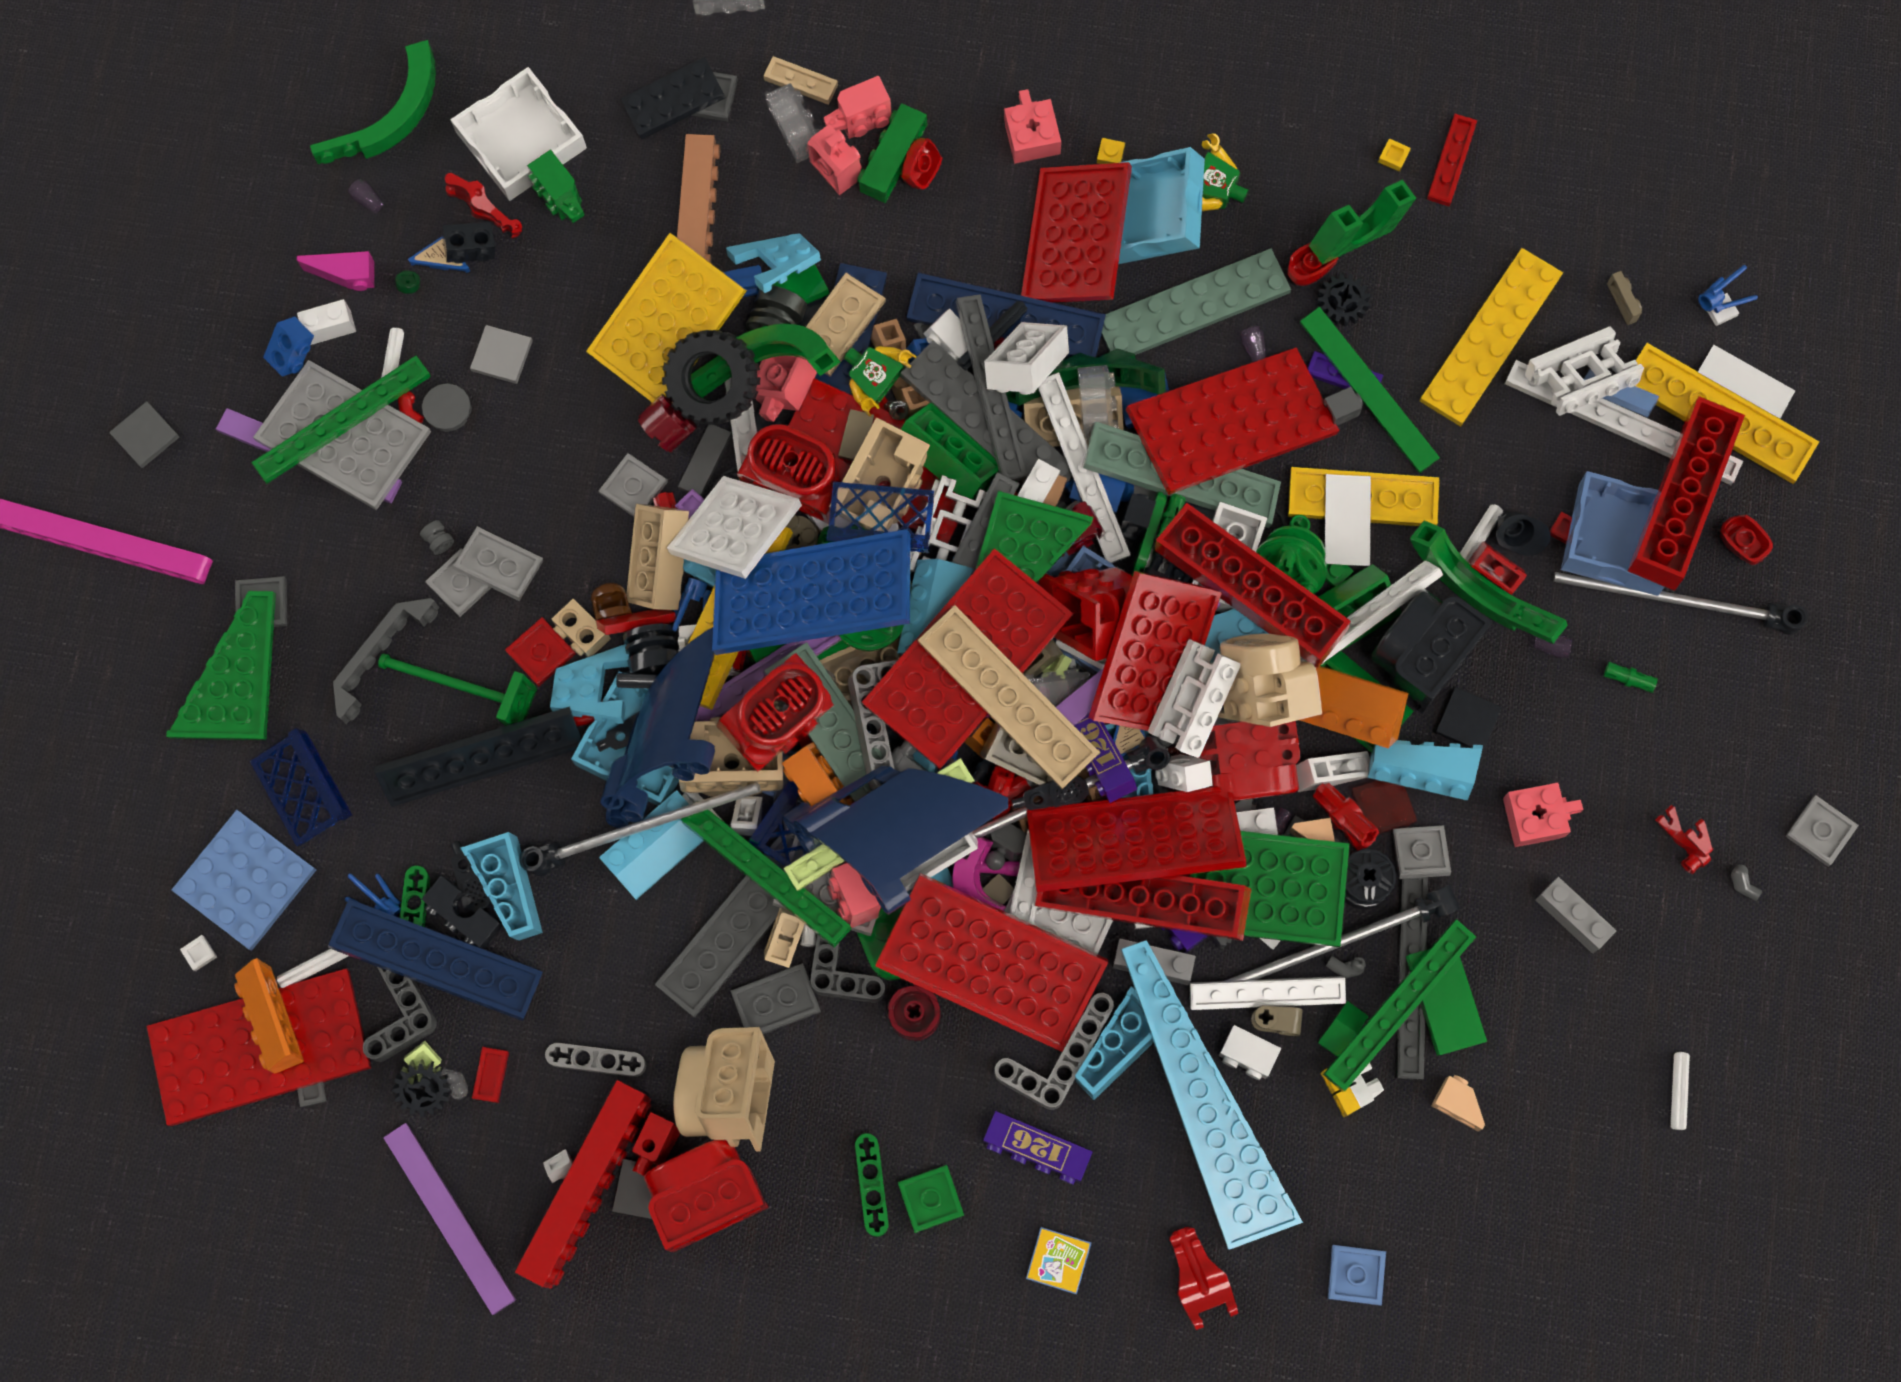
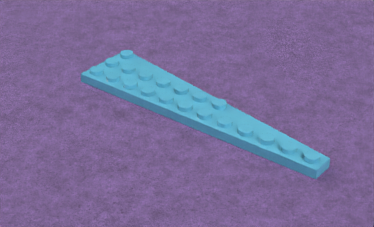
M1147 940L1122 948L1123 957L1227 1248L1230 1250L1303 1223L1267 1160L1263 1149L1257 1142L1248 1122L1242 1115L1238 1104L1213 1059L1201 1041L1198 1032L1191 1023L1187 1012L1176 996L1172 985L1165 976Z

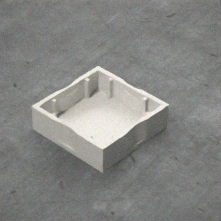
M529 67L502 84L493 94L477 101L451 119L458 136L509 201L533 185L528 178L530 172L527 165L551 149L560 162L565 164L587 148L583 135L564 111L554 104L548 91Z

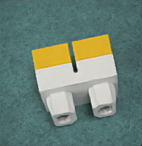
M1370 1063L1353 1081V1086L1349 1087L1345 1092L1341 1091L1333 1096L1343 1117L1371 1103L1377 1095L1384 1091L1377 1078L1368 1083H1365L1361 1074L1372 1069ZM1326 1070L1322 1071L1321 1075L1331 1094L1339 1091L1340 1089L1323 1075Z

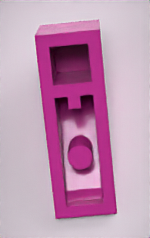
M369 251L297 256L299 265L306 272L356 291L375 288L374 260Z

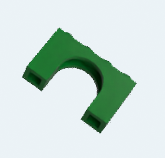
M1403 180L1387 186L1374 204L1360 217L1357 216L1350 205L1332 212L1309 247L1320 262L1325 264L1392 232L1416 200V197Z

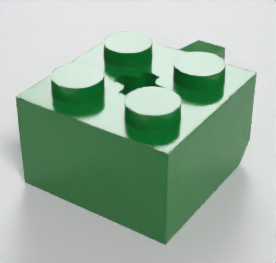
M551 149L527 165L530 172L528 178L533 184L534 192L539 198H544L547 202L545 205L553 216L557 214L561 220L568 218L572 223L584 216L581 208L582 200L577 191L575 180Z

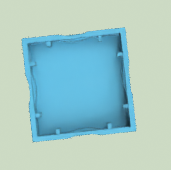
M1191 147L1161 153L1148 159L1125 161L1131 164L1132 171L1118 264L1200 248L1205 159Z
M615 677L602 702L623 700L626 706L625 721L640 711L644 697L649 689L618 688ZM604 719V721L594 720L588 727L571 758L574 764L607 781L611 765L618 758L624 756L626 747L618 750L609 747L599 752L596 743L605 739L607 732L619 724L614 723L612 719ZM618 734L617 741H623L625 734ZM665 766L638 778L636 787L648 794L649 802L659 806L673 793L679 779L672 775L673 768Z

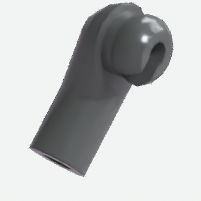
M1739 864L1735 866L1731 873L1734 889L1748 898L1757 901L1762 890L1750 884L1748 868L1745 865Z
M1332 956L1325 967L1339 976L1351 978L1363 973L1366 963L1360 957H1355L1354 960L1343 963Z

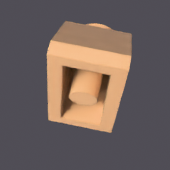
M1454 1075V1077L1448 1076L1445 1078L1431 1106L1476 1131L1482 1130L1485 1123L1473 1088L1467 1086L1468 1081L1457 1075Z

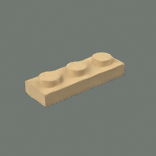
M774 56L764 74V80L828 105L838 86V81Z

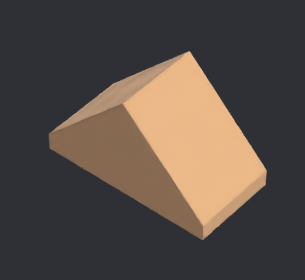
M1331 818L1294 823L1289 833L1298 838L1335 842Z

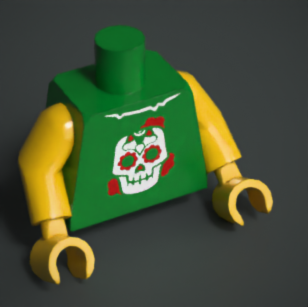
M1208 134L1207 136L1211 140V144L1208 140L1202 142L1204 149H1211V153L1207 152L1204 161L1202 211L1217 210L1219 208L1225 209L1230 198L1243 203L1249 190L1237 185L1240 176L1239 170L1225 150L1219 145L1220 139L1218 135Z
M878 346L875 349L867 348L863 355L854 348H851L846 353L844 360L853 366L848 374L851 377L849 382L854 400L869 417L872 416L869 413L872 407L880 408L879 403L900 378V373L905 369L904 366L911 368L908 360L911 357L916 358V355L909 350Z

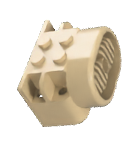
M876 417L829 506L833 513L864 529L877 534L887 532L893 523H898L903 515L907 513L912 498L921 487L923 482L921 480L922 467L926 462L927 451L930 445ZM888 481L891 483V486L886 491H879L878 485L880 482Z
M1250 634L1233 637L1220 644V654L1240 663V668L1223 704L1224 709L1220 710L1219 718L1272 727L1322 714L1317 671L1312 663L1301 661L1299 642L1295 637L1277 634Z
M721 717L711 718L710 721L694 723L690 739L704 740L712 743L715 746V755L708 774L700 775L695 773L692 781L679 780L682 792L703 793L714 797L756 782L759 783L761 792L783 789L782 751L757 772L716 727ZM730 760H734L739 765L735 769H728L725 767V764Z
M760 1027L717 1029L709 1035L706 1046H689L683 1051L674 1091V1117L676 1126L683 1136H708L714 1140H727L731 1147H738L740 1139H750L755 1151H761L775 1061Z

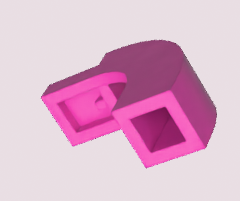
M978 837V849L969 853V857L965 856L955 862L953 888L1005 911L1007 906L990 898L981 886V867L993 842L985 837Z

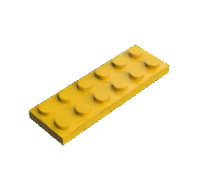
M1291 467L1288 517L1304 515L1307 518L1325 519L1326 474L1371 476L1370 523L1420 526L1425 520L1434 525L1438 524L1439 477Z

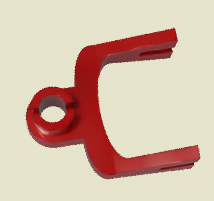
M1671 805L1665 810L1670 818V822L1668 823L1663 815H1660L1655 821L1672 837L1675 843L1686 849L1689 856L1681 861V865L1688 873L1693 874L1699 867H1704L1711 861L1709 854L1713 851L1706 824L1703 819L1695 823L1699 831L1698 837L1692 829L1684 833L1681 829L1675 806Z

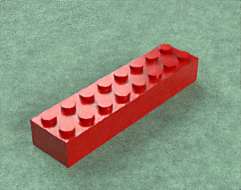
M1698 396L1688 412L1627 570L1628 572L1675 591L1687 572L1743 423L1744 414Z
M1188 503L1183 506L1156 539V552L1203 586L1222 592L1220 598L1267 633L1295 637L1299 642L1300 657L1312 663L1317 669L1349 629L1351 621Z
M1177 875L1037 892L1035 906L1046 910L1243 941L1251 889L1245 885Z
M618 1080L616 1081L515 1273L544 1288L552 1289L553 1285L557 1286L564 1275L562 1268L566 1260L570 1262L577 1250V1247L574 1246L579 1236L582 1238L587 1232L590 1225L587 1220L591 1213L595 1214L602 1203L600 1196L603 1190H608L615 1178L612 1175L615 1167L622 1165L627 1155V1152L624 1150L629 1141L634 1142L640 1130L637 1126L641 1118L646 1119L652 1108V1105L649 1104L651 1099L647 1095Z

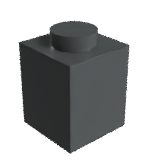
M1352 387L1325 398L1323 402L1325 408L1328 407L1333 417V423L1337 426L1358 417L1363 406L1360 395L1354 393Z

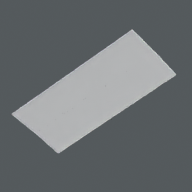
M1715 345L1711 348L1698 373L1778 418H1781L1795 392L1790 387Z
M1326 474V564L1370 566L1371 476Z

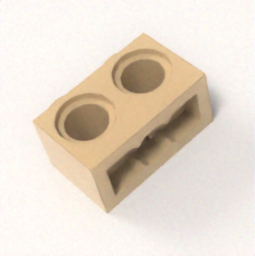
M574 599L552 618L556 626L553 630L563 640L567 637L572 642L571 648L579 656L585 654L587 657L593 656L611 639L609 635H605L597 629L596 620ZM568 619H577L575 625L571 627L565 626ZM589 634L594 636L590 643H582L584 636Z
M781 907L778 911L764 950V958L767 961L789 968L805 923L785 908Z

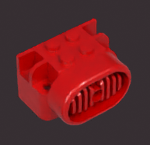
M775 424L764 427L751 439L747 455L737 476L742 482L798 498L802 504L798 511L830 525L835 513L832 512L829 506L849 467L844 461L836 458L834 452L822 441L790 426ZM791 459L798 460L797 464L794 466L786 465L787 462Z
M1114 567L1103 570L1087 569L1076 573L1065 570L1060 572L1058 577L1055 578L1045 574L1039 580V585L1073 613L1072 617L1054 638L1094 661L1107 659L1133 576Z
M795 653L751 688L736 705L719 719L716 727L750 765L759 772L781 751L784 754L788 753L799 741L797 737L801 734L803 737H806L818 724L817 720L832 708L834 704L831 701V695L823 686L819 676ZM778 700L785 702L787 710L784 712L777 711L774 707V702Z
M1296 721L1272 727L1247 722L1213 726L1202 753L1198 757L1210 761L1213 786L1206 788L1219 787L1222 789L1219 795L1228 798L1227 792H1232L1234 801L1295 793L1299 790L1296 764L1300 759Z
M712 1140L654 1167L644 1176L652 1196L648 1207L649 1213L665 1250L675 1252L769 1208L768 1204L764 1201L751 1169L740 1160L736 1148L731 1147L727 1140Z

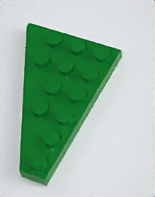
M998 491L976 569L995 548L1037 583L1092 524L1093 517Z
M248 591L241 608L235 613L232 624L228 631L224 632L215 648L214 655L206 663V669L199 681L195 682L186 698L185 705L177 713L178 717L170 731H167L166 737L176 739L266 740L275 592Z

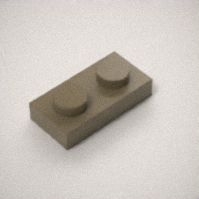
M1622 271L1614 273L1607 285L1626 324L1630 325L1637 322L1642 314V306L1637 298L1635 299L1632 294L1629 279L1624 277Z

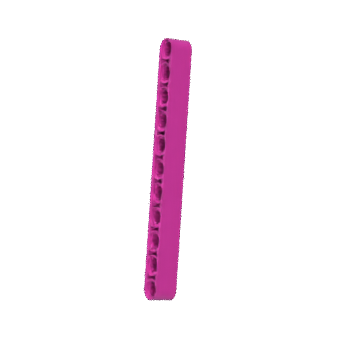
M0 499L1 529L199 584H205L213 562L212 559L201 554Z

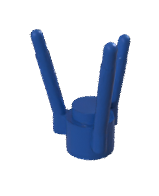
M1743 265L1725 280L1723 277H1720L1704 293L1699 295L1700 306L1705 311L1710 312L1714 309L1716 313H1719L1723 309L1756 300L1758 296L1753 295L1722 304L1725 299L1722 289L1745 271L1747 266Z
M693 578L688 579L679 601V610L673 611L675 616H677L672 627L673 631L678 629L690 599L700 602V599L703 598L704 609L711 591L706 590L707 583Z
M348 874V878L376 903L375 909L396 917L399 915L401 908L398 905L401 902L394 897L379 874H376L375 878L389 899L386 897L379 899L355 876ZM346 897V898H345V901L348 902L349 899H350V900H353V899L350 898V897Z

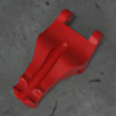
M448 173L445 176L447 195L462 199L468 203L473 217L493 222L497 227L501 228L503 233L510 231L512 239L521 234V222L517 219L509 220L488 200L485 195L484 186L480 182H468L453 173Z
M1185 1227L1173 1232L1169 1240L1179 1267L1177 1295L1195 1330L1204 1328L1203 1321L1198 1313L1225 1303L1230 1317L1237 1315L1238 1309L1228 1277L1208 1258L1196 1235L1195 1229Z

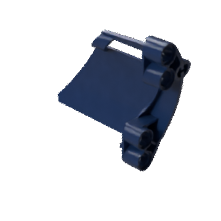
M713 627L699 635L679 651L663 668L647 691L640 713L636 715L624 756L618 758L611 765L600 802L602 806L607 808L606 822L610 826L622 828L628 826L629 821L640 822L643 820L649 798L646 792L636 787L638 784L637 779L665 766L673 768L672 775L682 781H692L695 773L705 775L710 772L715 755V746L708 741L692 740L690 736L715 653L712 651Z
M880 766L815 805L810 806L806 802H802L782 815L788 829L797 836L807 853L824 844L861 875L867 890L873 896L875 895L881 908L889 915L911 900L900 880L901 877L1008 809V797L946 775L912 768L900 772L891 766ZM873 779L884 783L850 806L839 802Z

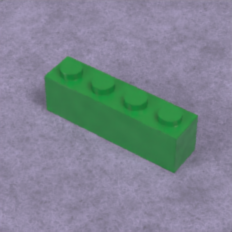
M902 103L899 109L894 110L891 114L888 129L882 131L878 148L871 151L868 159L869 164L866 169L861 170L857 180L861 193L883 203L887 202L901 176L903 163L912 143L916 139L921 138L927 127V114Z

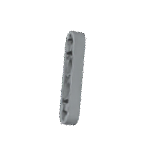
M553 1043L545 1052L547 1062L557 1068L638 1077L646 1069L645 1059L635 1052L564 1043ZM557 1048H560V1052L570 1055L569 1050L574 1049L571 1054V1064H567L569 1062L567 1058H559L558 1062H555V1058L551 1057L552 1052L555 1053ZM586 1051L590 1055V1061L588 1064L581 1066L577 1064L576 1057L578 1053ZM607 1054L613 1055L616 1059L615 1065L610 1069L602 1066V1058ZM621 1055L624 1056V1062H632L633 1058H637V1062L641 1064L640 1067L635 1069V1072H631V1068L622 1065V1071H618L621 1065Z

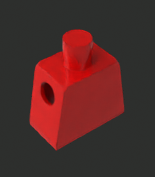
M650 1112L632 1151L639 1157L632 1169L633 1172L644 1177L652 1165L658 1166L665 1162L681 1134L674 1123ZM655 1146L654 1150L649 1153L650 1148Z

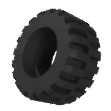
M703 330L688 334L685 339H680L675 343V349H670L667 354L669 360L664 363L662 369L666 371V376L662 377V385L666 384L668 391L664 393L667 399L671 398L673 401L671 406L675 411L679 410L682 412V417L687 420L692 419L694 423L721 424L737 419L742 415V412L747 411L751 407L752 399H756L758 394L756 387L760 385L761 377H757V371L760 368L759 364L755 363L753 359L755 354L752 350L747 349V344L742 339H737L735 335L729 332ZM706 354H716L723 357L732 373L730 390L723 398L715 401L701 398L694 390L691 381L694 363L698 358Z

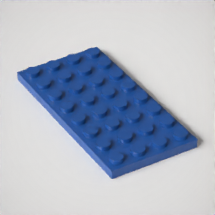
M905 529L767 553L763 555L746 579L716 569L712 651L716 655L910 624L911 534Z

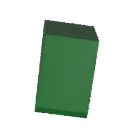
M1347 1001L1318 1044L1338 1057L1359 1033L1369 1016Z

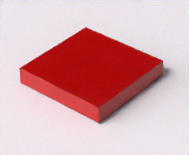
M543 617L505 649L538 687L555 673L556 668L562 667L576 655L575 651L553 630Z

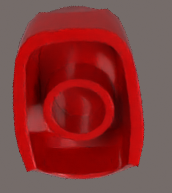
M916 139L906 154L901 177L912 188H927L941 165L943 158L930 139Z
M1308 243L1291 255L1288 265V276L1298 286L1312 284L1335 266L1338 257L1322 264L1309 247L1310 243Z
M1748 515L1730 517L1720 528V537L1726 547L1750 565L1758 564L1772 551V540L1764 529Z

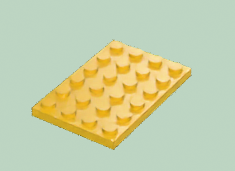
M669 233L586 352L653 402L661 394L665 395V391H668L666 384L662 385V377L666 376V371L662 369L664 363L669 360L667 354L670 349H675V343L680 339H685L688 334L693 332L719 330L747 290L676 236Z

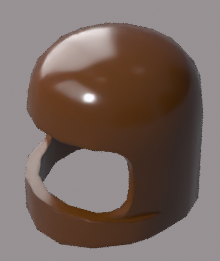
M605 583L596 587L592 592L591 602L596 620L632 614L627 594L620 584Z

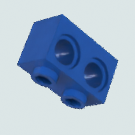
M296 317L278 322L263 358L282 377L291 373L295 374L304 365L303 362L311 348L310 345L314 335Z

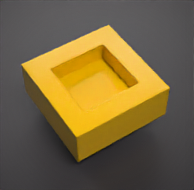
M1102 138L1097 163H1120L1125 142Z
M1389 139L1378 162L1400 172L1411 148Z

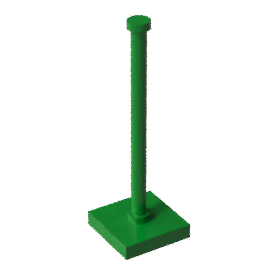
M385 653L380 656L378 662L379 668L386 669L388 667L501 703L496 718L504 726L526 719L537 691V687L524 674L514 671L507 691L504 694L392 659L390 655Z

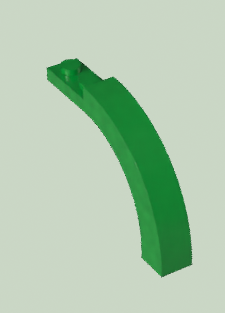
M428 40L405 46L409 66L407 82L400 99L391 111L381 120L363 130L310 145L312 154L318 164L331 163L335 159L345 156L351 157L361 151L366 159L376 156L399 143L417 126L429 106L435 86V60Z
M796 324L764 326L736 337L737 339H742L747 344L748 350L753 351L755 363L777 356H795L807 360L820 376L841 363L819 334L809 328ZM719 355L691 374L693 388L701 398L732 378L728 363Z
M1424 520L1411 536L1410 540L1422 560L1428 561L1441 569L1443 576L1439 579L1461 599L1495 622L1513 631L1516 628L1521 629L1552 644L1555 643L1568 626L1565 619L1512 596L1486 579L1471 567L1456 550L1444 528Z

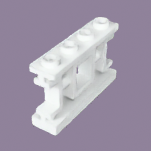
M1610 326L1530 359L1525 376L1530 382L1534 381L1537 386L1548 382L1556 392L1553 395L1551 404L1553 406L1557 405L1556 413L1560 416L1565 413H1572L1586 404L1591 405L1605 396H1612L1624 388L1634 387L1641 380L1644 367L1642 364L1637 365L1636 360L1625 364L1616 353L1620 342L1618 339L1614 340L1616 332ZM1601 353L1600 355L1604 360L1600 361L1596 355ZM1588 365L1596 376L1584 381L1576 369ZM1612 368L1616 374L1611 376L1608 369ZM1561 370L1560 372L1564 377L1560 378L1556 371ZM1571 384L1576 391L1571 393L1567 386Z
M943 475L940 481L935 479L931 494L935 495L932 504L927 503L922 517L926 518L924 526H918L914 540L918 541L915 551L910 549V572H915L916 562L927 532L931 534L928 544L940 548L936 559L946 561L949 551L957 552L959 547L935 539L942 519L944 517L966 525L960 541L961 544L972 522L962 517L965 506L969 505L978 509L981 500L984 499L987 492L980 489L974 501L953 493L956 480L949 479ZM947 486L948 490L945 497L957 501L953 513L940 510L937 519L933 518L943 487Z
M1189 639L1147 732L1172 744L1177 735H1180L1175 748L1198 758L1239 671L1240 663L1217 654L1212 664L1210 661L1215 650ZM1198 688H1201L1193 709L1190 710L1189 708Z

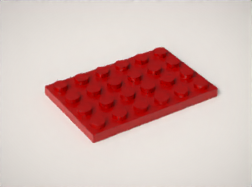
M1129 162L1040 168L1021 296L1047 302L1113 300L1132 166Z
M1134 571L1088 718L1093 721L1148 731L1188 640L1191 639L1205 645L1222 592L1212 588Z

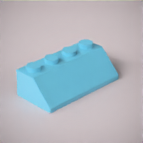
M941 559L917 560L910 592V624H904L897 651L899 655L902 656L974 573L975 570L973 568Z
M676 790L643 820L690 804ZM681 819L621 838L599 858L637 900L699 846L703 840L686 827Z

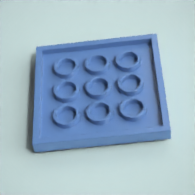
M236 810L173 887L172 891L252 951L315 873L316 869Z

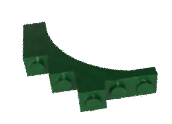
M1118 348L1099 358L1078 353L1060 362L1049 375L1059 373L1066 390L1113 386L1138 388L1158 395L1166 392L1165 369L1135 360L1134 353ZM1038 388L1034 393L1027 395L1016 391L1006 392L1008 402L1022 405L1041 397Z

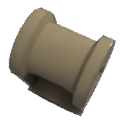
M1265 1005L1255 1010L1251 1016V1023L1256 1030L1287 1036H1300L1302 1009ZM1263 1013H1265V1016L1267 1018H1270V1020L1265 1024H1263V1020L1259 1019L1258 1017Z

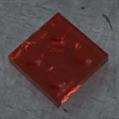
M1377 780L1351 789L1355 803L1360 807L1363 815L1378 828L1379 834L1417 822L1405 786Z

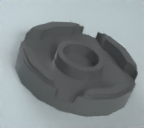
M448 383L432 388L424 397L422 404L423 415L429 425L444 432L454 431L464 426L472 410L471 401L466 392L459 386Z

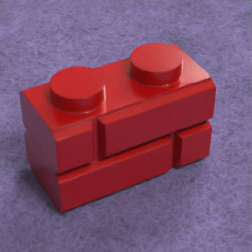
M1484 541L1468 560L1471 567L1511 595L1527 576L1521 567L1497 550H1493Z

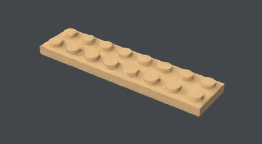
M955 605L918 639V643L1061 789L1099 755L1100 752Z

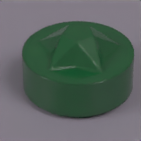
M403 271L397 274L395 280L398 291L411 294L419 290L420 277L417 273Z

